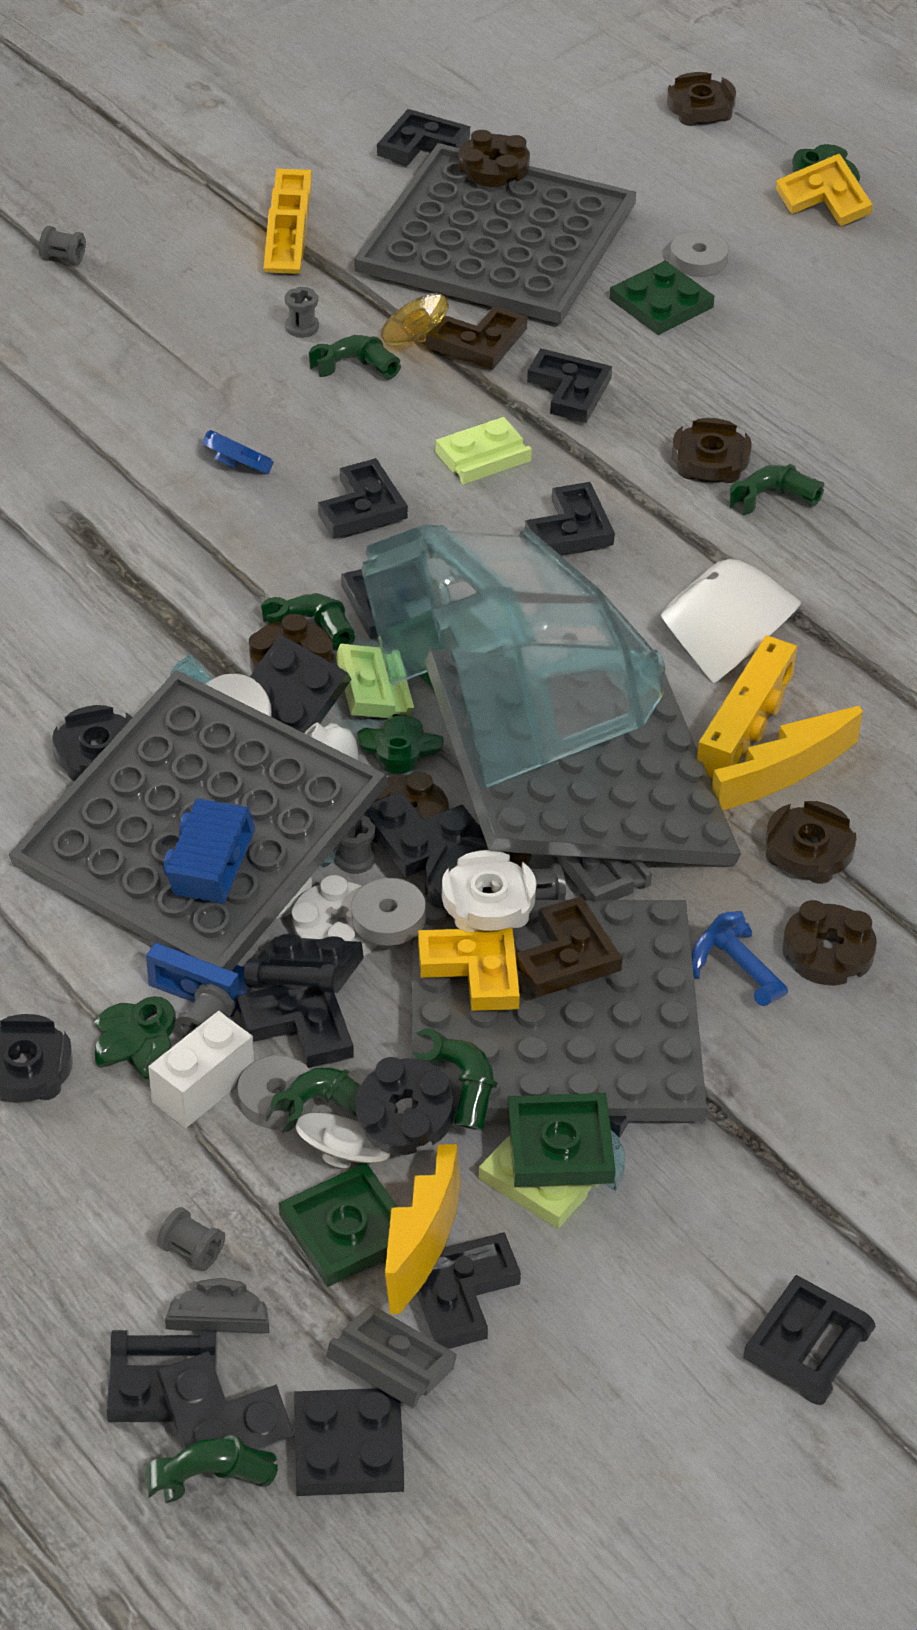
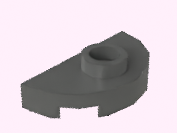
M226 1278L207 1279L197 1282L196 1288L184 1293L179 1299L175 1298L171 1302L165 1318L166 1329L270 1333L267 1306L264 1301L261 1302L255 1294L248 1291L246 1284Z

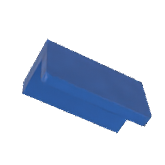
M156 942L146 954L149 986L193 1003L195 1002L194 994L200 985L213 984L219 986L229 994L235 1003V1009L230 1017L237 1010L236 995L248 993L252 988L246 986L244 981L245 967L236 965L230 971Z

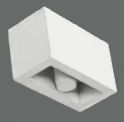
M218 1010L148 1066L152 1103L186 1129L238 1086L241 1073L249 1064L254 1062L253 1036Z

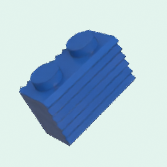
M200 798L195 799L191 813L185 812L182 816L179 827V842L176 843L175 849L168 850L164 859L163 871L165 876L168 877L175 895L178 897L183 895L186 898L191 896L195 900L200 898L203 901L209 900L212 903L217 901L221 905L226 902L256 829L249 807Z

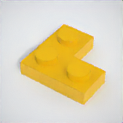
M840 153L776 180V190L791 214L823 201L840 227L872 214L873 204Z
M512 927L491 931L478 929L474 932H465L460 929L418 930L421 978L468 976L471 1011L519 1009L520 995Z

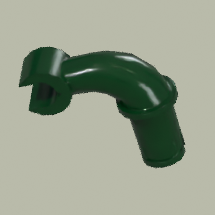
M352 335L342 338L331 345L317 344L308 353L310 369L318 365L319 377L333 374L336 370V363L346 358H358L362 364L371 365L385 379L395 377L401 369L400 359L384 348L382 340L376 336Z
M788 464L787 466L767 465L755 471L746 481H737L731 485L729 509L736 502L744 501L743 515L750 514L756 508L757 496L762 491L775 489L781 495L784 493L793 495L809 505L815 506L823 496L825 484L822 481L800 473L793 464Z
M319 593L304 594L289 600L281 597H272L266 599L261 604L263 622L267 621L268 625L282 621L289 614H299L304 617H312L318 626L323 627L336 649L339 648L340 644L351 645L355 641V632L345 617V607L339 600Z
M430 1028L418 1031L416 1034L426 1040H433L435 1049H431L426 1054L412 1052L417 1059L424 1060L435 1066L448 1061L461 1069L462 1074L459 1075L458 1080L463 1082L454 1124L462 1128L483 1131L492 1088H497L498 1082L494 1081L492 1066L485 1053L473 1043L447 1039L444 1035Z
M314 1068L299 1075L286 1091L278 1092L273 1096L266 1111V1122L274 1111H288L289 1119L282 1133L291 1131L296 1126L298 1118H300L303 1112V1105L314 1097H322L326 1103H329L331 1100L357 1118L355 1102L361 1085L348 1076L350 1071L347 1069L341 1071L335 1068Z
M228 1435L219 1439L201 1440L185 1448L173 1458H159L146 1466L148 1498L157 1491L164 1489L165 1503L176 1501L185 1494L184 1482L187 1479L198 1474L214 1472L217 1477L222 1479H229L234 1476L257 1486L266 1487L274 1481L277 1475L278 1465L274 1464L277 1459L272 1452L246 1446L237 1436Z

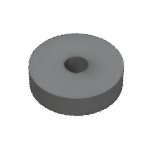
M702 230L683 232L677 235L671 242L670 263L689 276H712L718 274L726 267L729 247L722 237L712 232Z
M382 878L371 881L362 886L352 899L351 915L353 927L363 939L374 944L391 946L405 943L417 936L418 930H422L425 925L426 906L424 896L415 885L402 879Z
M282 1055L263 1057L249 1064L241 1073L237 1087L238 1103L244 1116L254 1124L265 1128H284L289 1119L288 1111H274L266 1122V1111L273 1096L277 1094L271 1093V1091H286L299 1075L310 1071V1069L301 1061ZM316 1097L309 1099L303 1105L301 1116L312 1111Z

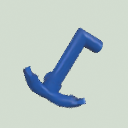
M743 912L721 913L695 943L692 952L694 978L700 977V970L707 963L708 953L715 945L719 950H724L760 986L754 993L755 1001L759 1005L766 1006L788 993L787 986L738 939L752 936V930L749 923L745 922L746 919Z

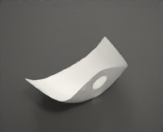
M727 559L717 562L676 596L661 616L684 648L714 684L749 656L760 645L765 635L770 636L797 610L801 601L757 568L740 560ZM712 572L719 574L715 579H706Z

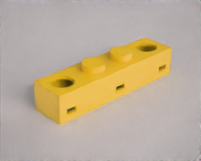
M765 635L699 741L697 760L703 763L709 778L713 779V772L716 769L741 763L747 753V748L752 745L753 741L759 743L763 738L768 723L767 718L770 714L776 715L783 702L784 690L793 677L797 645Z

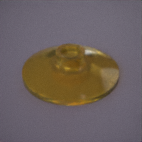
M429 294L401 307L384 324L381 331L383 341L387 345L392 346L413 341L417 343L425 341L426 334L439 324L448 311L449 303L446 297L442 294Z

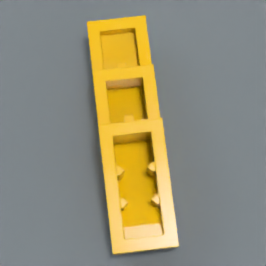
M276 168L275 185L272 189L271 208H269L263 267L266 273L301 274L310 208L312 170Z
M855 706L780 725L778 740L748 747L745 762L714 770L712 790L722 810L759 800L801 781L830 764L858 742L863 714L861 707Z
M457 1144L437 1145L435 1175L415 1176L412 1207H396L391 1209L385 1268L390 1314H401L426 1282L446 1245L456 1217L461 1189Z

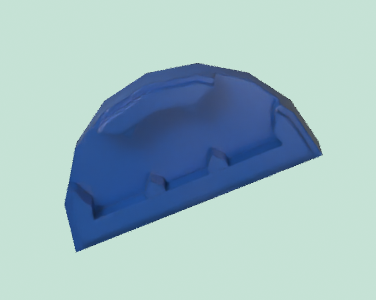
M213 430L207 431L202 441L203 445L217 451L214 459L234 468L237 467L238 462H241L269 474L274 463L272 458Z

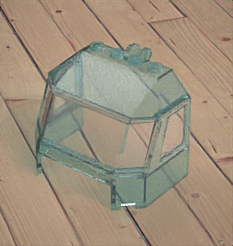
M424 524L367 545L365 553L369 560L363 562L361 570L389 682L394 685L428 672L425 659L430 649L451 651L450 655L459 675L483 782L487 787L644 726L665 693L661 675L665 674L666 670L660 653L656 649L653 650L596 585L529 528L520 531L519 535L453 531L448 530L444 525Z

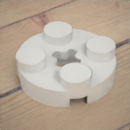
M484 850L465 854L457 859V866L451 869L450 872L447 869L443 875V905L446 911L455 918L456 927L465 932H474L478 929L491 931L509 927H522L528 922L529 913L535 904L536 879L532 870L523 862L522 868L515 863L509 862L510 855L500 851ZM483 887H491L492 891L496 893H483Z
M338 875L327 876L321 881L320 885L305 891L295 902L292 909V927L294 934L299 935L301 938L322 939L337 936L343 938L344 941L362 942L364 956L378 945L363 939L355 931L352 924L351 902L355 893L362 887L361 885L347 882L345 878ZM335 917H342L347 921L346 924L342 922H337L334 925L329 924L330 919Z

